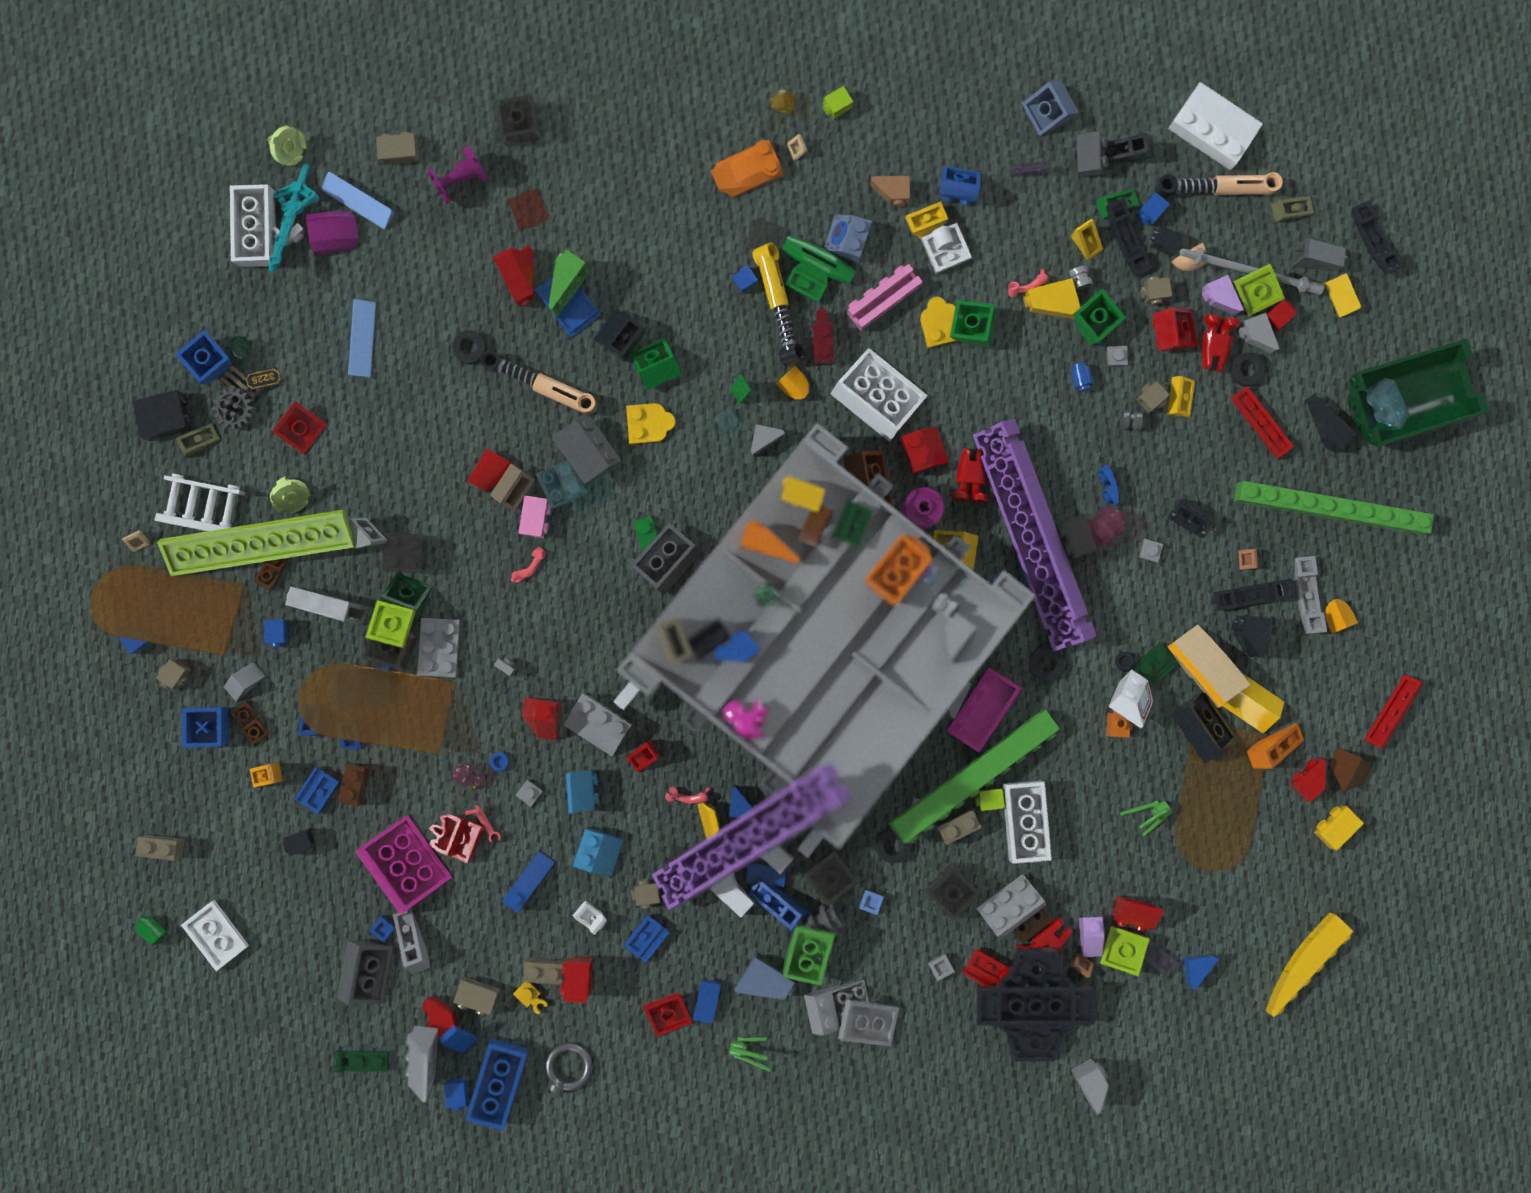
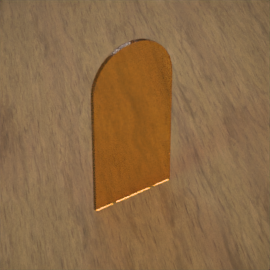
M125 565L111 570L98 581L91 593L90 611L95 623L102 630L113 636L224 655L245 584L193 574L170 576L169 571L141 565Z
M335 663L323 666L308 676L298 693V706L304 722L313 731L323 736L439 754L454 681Z
M1230 727L1237 739L1223 755L1206 763L1198 757L1190 743L1175 825V839L1180 853L1193 866L1206 872L1223 871L1235 866L1246 855L1251 843L1264 768H1253L1247 751L1258 741L1270 736L1268 734Z

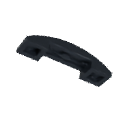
M1124 197L1106 205L1114 237L1133 275L1137 276L1152 269L1146 251H1143L1129 218L1131 214Z
M1370 200L1353 207L1351 211L1355 225L1369 254L1386 275L1404 268L1405 264L1398 251L1392 250L1377 223L1376 218L1378 215Z
M1292 578L1213 592L1217 611L1295 597Z

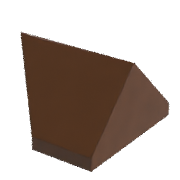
M1340 748L1336 749L1328 764L1343 792L1363 784L1372 768L1363 758Z

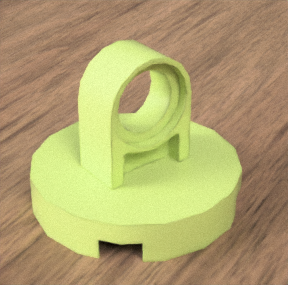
M284 126L268 137L271 154L277 162L292 166L302 160L303 149H306V140L301 131L293 127Z
M286 476L276 481L277 485L270 493L272 506L280 513H284L283 511L295 513L302 510L308 504V498L310 497V492L305 483L300 480H289Z

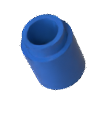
M1087 362L1072 365L1071 374L1075 389H1079L1080 392L1090 390L1091 386L1094 385L1090 366L1087 365Z

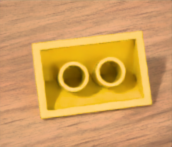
M1243 674L1251 685L1222 706L1261 733H1264L1280 719L1284 701Z

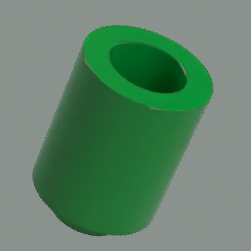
M144 916L135 924L137 926L135 931L151 946L156 945L167 934V931L151 916L147 918Z

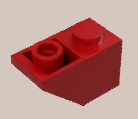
M1323 758L1310 759L1306 763L1307 767L1302 772H1296L1292 776L1293 780L1289 783L1305 801L1312 802L1325 789L1326 761Z
M428 996L425 999L423 1009L429 1018L427 1027L437 1028L438 1037H442L452 1026L459 1028L456 1012L453 1008L434 996Z

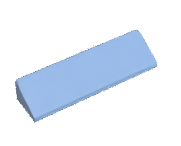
M331 172L327 173L321 191L386 230L395 216V213L390 208Z
M354 299L348 370V374L351 377L371 378L375 302Z

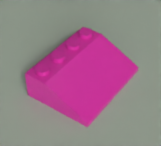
M408 815L356 851V854L400 915L452 878Z

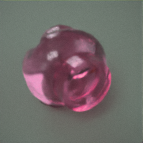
M467 762L461 766H455L453 781H458L464 787L472 784L475 789L484 784V777L481 774L472 776L475 766Z

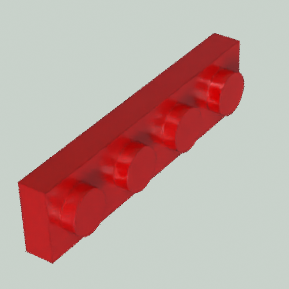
M1248 386L1230 398L1276 459L1294 447Z
M1404 675L1364 740L1384 750L1424 684Z

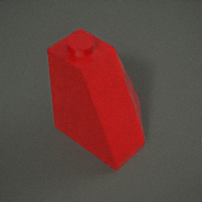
M524 246L523 250L516 249V247L509 248L492 256L515 303L518 306L522 305V307L531 304L532 300L535 299L534 251L531 246Z
M524 697L522 717L538 738L558 740L563 702Z

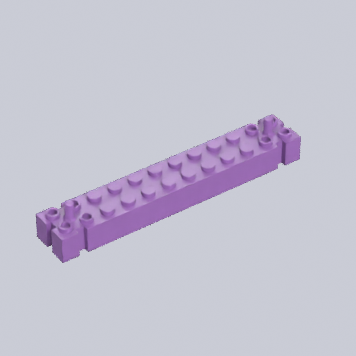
M1011 419L1002 421L990 429L978 432L973 437L977 448L983 450L982 462L1031 592L1035 595L1034 601L1045 630L1050 629L1051 636L1048 637L1053 651L1096 637L1092 622L1087 623L1085 615H1088L1086 606L1024 441L1018 440L1017 434H1020L1016 420Z
M834 764L820 766L808 774V777L801 778L672 861L667 867L652 874L658 888H663L665 892L662 897L668 910L686 904L693 897L699 896L833 813L834 809L841 808L852 801L845 785L840 786L837 781L841 777Z

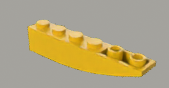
M1329 913L1292 955L1281 973L1266 1008V1012L1273 1017L1284 1011L1285 1005L1297 997L1298 991L1310 983L1311 977L1316 972L1323 969L1327 959L1335 956L1339 946L1350 939L1353 930L1337 915Z

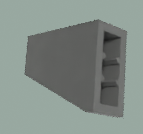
M1306 238L1294 248L1292 267L1338 272L1347 263L1346 248Z

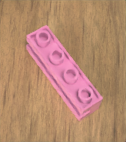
M909 264L905 267L901 265L894 271L892 277L888 278L887 276L878 283L880 286L876 289L870 288L864 293L865 297L860 301L856 299L850 303L847 314L862 331L918 289L923 281L919 276L916 277L914 275L913 268Z

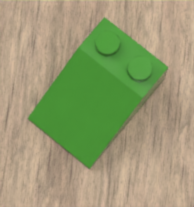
M567 249L564 253H560L555 261L549 309L555 318L559 316L578 287L590 273L586 263Z
M796 925L786 953L783 977L821 985L835 933Z

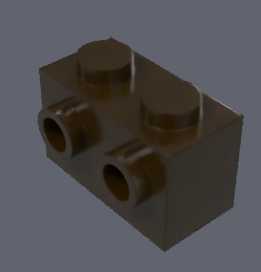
M1042 908L1012 930V932L1023 944L1053 920L1045 909Z

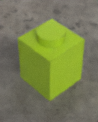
M844 86L824 97V105L822 107L827 116L831 115L832 119H835L853 107V100Z
M1002 788L980 790L974 796L975 805L981 811L1005 808Z

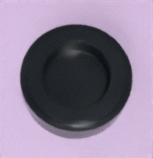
M1122 652L1117 655L1115 664L1121 672H1129L1135 667V659L1131 653Z

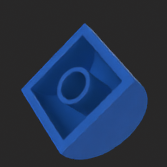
M943 165L938 196H941V199L946 202H951L953 198L960 199V203L963 205H970L971 202H976L980 189L981 172Z
M203 330L175 354L200 384H208L221 377L229 369L232 362L206 330Z

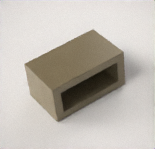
M401 132L400 135L385 133L376 137L377 157L382 165L419 161L418 139L414 133Z
M510 464L490 496L500 504L515 511L535 479L523 470Z
M670 618L654 625L668 663L675 664L692 657L678 618Z
M968 809L936 825L946 845L981 828L972 809Z
M156 835L139 836L136 856L172 861L181 859L185 839Z
M527 958L524 962L523 982L561 985L565 980V976L562 975V964L566 963V961Z
M464 977L460 981L453 1003L458 1004L457 1006L461 1009L468 1010L470 1008L476 1010V1013L482 1016L491 1015L501 989Z

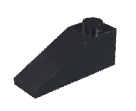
M1148 133L1109 141L1105 149L1108 164L1136 162L1154 158L1153 138Z
M1315 394L1306 399L1325 448L1334 452L1342 450L1357 433Z

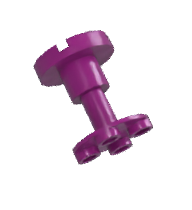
M469 145L462 149L467 158L454 165L456 169L438 179L431 168L426 171L446 204L452 201L445 189L461 179L466 182L478 175L482 183L489 179Z
M916 489L903 502L901 515L920 530H927L942 517L944 511L942 498L933 489Z

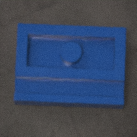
M316 766L294 800L299 801L314 813L320 814L341 781Z
M648 914L623 946L646 963L670 931Z

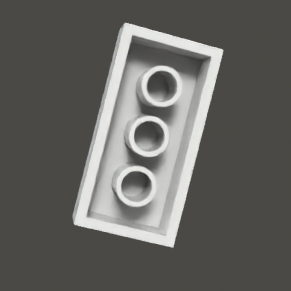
M269 185L230 186L231 262L238 267L269 266L268 262L273 254L276 238L273 236L276 234L273 230L276 227L275 197L273 195L275 191Z
M1041 780L1002 783L1009 861L1011 863L1051 860L1045 783Z

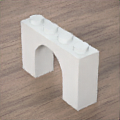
M781 845L760 857L779 874L794 859ZM735 873L710 888L740 917L755 902L739 886Z

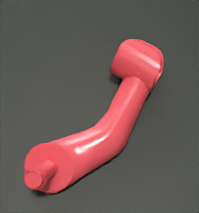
M1041 269V274L1028 285L1019 286L1016 282H1010L1008 286L1009 296L1016 297L1018 293H1026L1029 289L1040 287L1046 283L1048 275L1045 274V270Z
M540 547L535 549L532 553V556L535 558L531 565L526 569L513 572L511 581L520 582L533 575L540 561L546 555L545 550Z
M670 787L669 792L673 795L666 793L665 798L669 802L678 800L688 804L706 802L709 800L707 794L711 788L707 787L704 793L688 796L678 793L675 787Z
M475 805L476 809L465 811V815L477 814L479 821L489 835L488 841L492 843L491 835H496L498 842L500 841V834L494 832L485 813L478 805Z

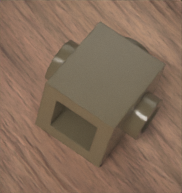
M1159 276L1148 278L1143 287H1141V297L1145 298V303L1159 305L1172 297L1170 277L1160 279Z
M1156 381L1152 385L1150 382L1141 389L1143 393L1136 398L1149 413L1154 408L1159 410L1166 404L1167 401L1165 399L1169 394L1165 385Z
M169 659L167 663L160 667L159 675L156 679L161 681L160 685L168 690L179 689L187 683L188 678L186 677L191 672V669L177 659Z
M650 879L639 880L638 884H635L634 889L631 890L632 900L636 901V905L642 906V908L653 907V904L660 903L661 901L660 889L656 882H650Z

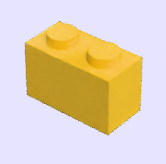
M1340 805L1330 811V817L1327 820L1324 819L1317 824V830L1314 833L1330 849L1337 851L1364 823L1348 807Z

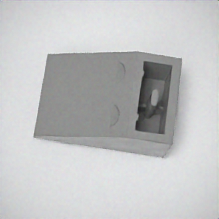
M864 980L821 989L804 995L812 1033L823 1036L840 1030L846 1000L869 1002Z

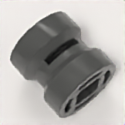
M1129 411L1121 412V430H1127L1128 428L1141 430L1143 424V413L1141 411H1135L1134 413Z

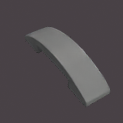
M1315 556L1295 558L1298 606L1306 634L1327 632L1325 615L1321 613L1316 582L1318 570Z

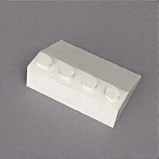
M1200 82L1168 129L1231 170L1252 142L1262 123Z
M869 348L838 381L831 392L833 397L889 442L928 396Z

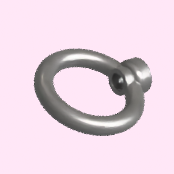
M569 1042L558 1045L550 1052L546 1061V1073L551 1081L548 1088L559 1095L564 1090H575L583 1086L588 1081L592 1072V1060L589 1053L584 1047L576 1043ZM570 1050L577 1052L583 1058L585 1067L582 1076L578 1080L568 1083L555 1075L553 1066L556 1057L560 1053Z

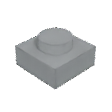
M1127 346L1107 347V366L1128 365Z
M1143 539L1138 558L1158 563L1163 544Z
M507 658L504 660L498 659L494 666L509 676H513L517 670L513 667L515 664Z
M527 780L516 796L531 807L543 790L530 780Z
M945 953L927 962L937 981L954 973Z

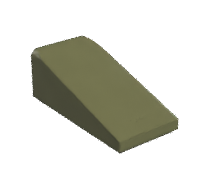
M1310 196L1278 200L1271 204L1275 223L1314 215ZM1303 202L1308 206L1307 211H1304Z
M212 423L176 438L185 458L221 440ZM207 430L213 433L212 439L210 438Z

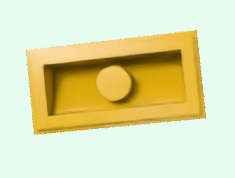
M1347 273L1324 283L1339 318L1361 308Z
M1183 376L1172 377L1168 415L1190 418L1195 380Z

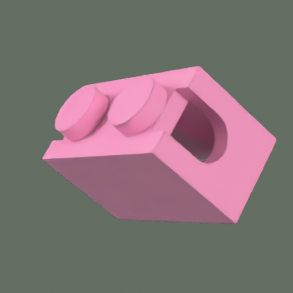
M524 496L519 534L544 538V534H548L549 523H546L547 515L550 516L552 512V504H549L550 501L548 499Z

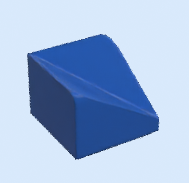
M748 265L732 277L741 293L758 284L757 278Z

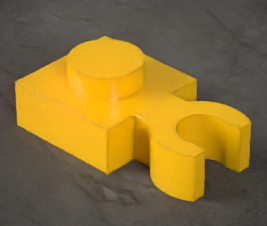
M524 982L513 993L526 1007L532 1004L536 1014L542 1012L538 1009V1004L541 1003L545 1007L548 1006V1002L545 999L538 997L541 991L531 982Z

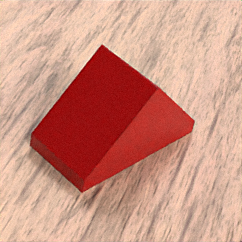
M652 740L628 755L627 759L638 773L662 755Z

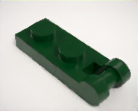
M334 1051L336 1064L333 1066V1072L389 1071V1051ZM344 1058H349V1064H343Z

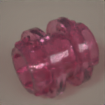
M1106 506L1105 508H1100L1096 512V518L1092 517L1087 521L1086 535L1094 544L1100 547L1112 545L1116 541V535L1120 536L1126 530V518L1115 507Z

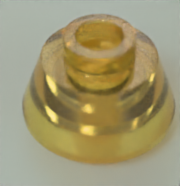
M781 88L773 94L770 100L771 107L778 113L790 114L795 104L792 92L787 88Z

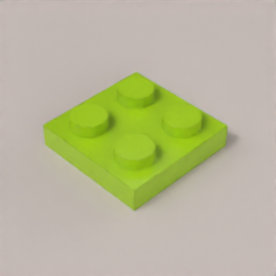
M1270 264L1233 281L1248 316L1285 299Z
M377 600L366 638L404 648L416 611Z
M1111 925L1100 963L1139 976L1150 938Z

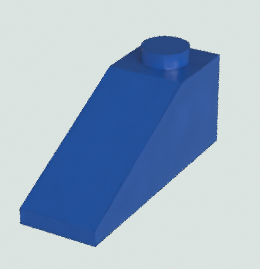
M539 851L502 902L518 913L555 862Z
M761 878L757 879L748 892L752 898L791 931L795 929L796 925L801 926L810 912L796 899Z

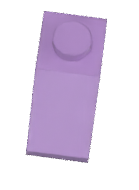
M1228 275L1210 282L1202 288L1203 298L1206 302H1209L1210 306L1233 315H1237L1244 310Z
M1079 918L1082 957L1102 956L1104 944L1103 918Z

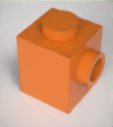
M1114 710L1113 713H1107L1106 736L1130 738V730L1133 728V723Z

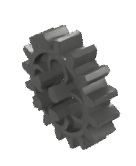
M230 387V390L223 389V394L217 393L219 399L213 400L216 403V407H212V410L217 411L213 416L220 418L218 423H225V428L231 427L232 429H238V426L239 428H244V423H251L249 417L255 416L251 413V410L256 409V407L251 406L254 400L248 399L250 394L243 393V389L236 390L234 387ZM224 402L226 405H233L236 409H244V414L234 411L233 408H225Z

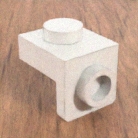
M298 223L291 228L286 244L288 246L292 242H299L304 237L303 233L305 230ZM274 227L273 230L276 234H274L273 236L277 238V235L279 234L280 230L277 227Z
M584 901L573 914L574 919L589 928L590 932L594 935L604 927L606 922L604 914L587 901Z

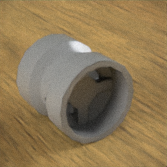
M1087 265L1079 266L1069 271L1070 277L1074 280L1076 290L1093 284L1092 279L1088 277L1089 269Z
M942 593L933 604L932 609L936 612H941L943 617L948 620L950 616L953 617L956 614L960 604L956 601H951L948 595Z

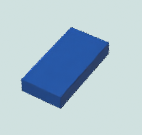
M750 863L747 868L746 883L755 884L757 879L761 878L772 886L784 887L786 868L779 874L770 865Z
M452 1026L439 1039L443 1045L463 1054L478 1041L475 1035L456 1026Z

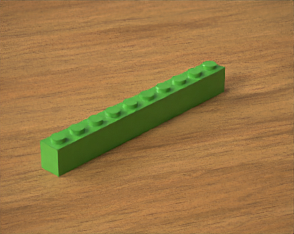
M1241 481L1236 484L1234 502L1417 535L1431 533L1434 514L1247 481Z
M1047 710L1040 711L889 822V826L902 843H912L918 838L917 834L921 831L927 832L934 826L932 823L937 819L941 821L949 815L948 811L952 808L958 809L965 803L964 799L969 796L970 798L976 796L980 792L979 788L983 785L987 787L995 781L994 777L998 774L1003 775L1011 769L1010 765L1014 762L1018 764L1026 758L1025 754L1029 751L1033 753L1041 747L1040 743L1045 739L1049 741L1056 736L1055 732L1059 730V727Z

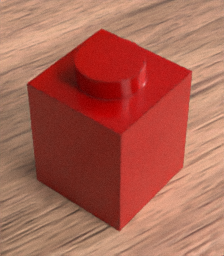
M1283 299L1267 313L1272 330L1276 332L1281 329L1297 312L1290 302H1286Z

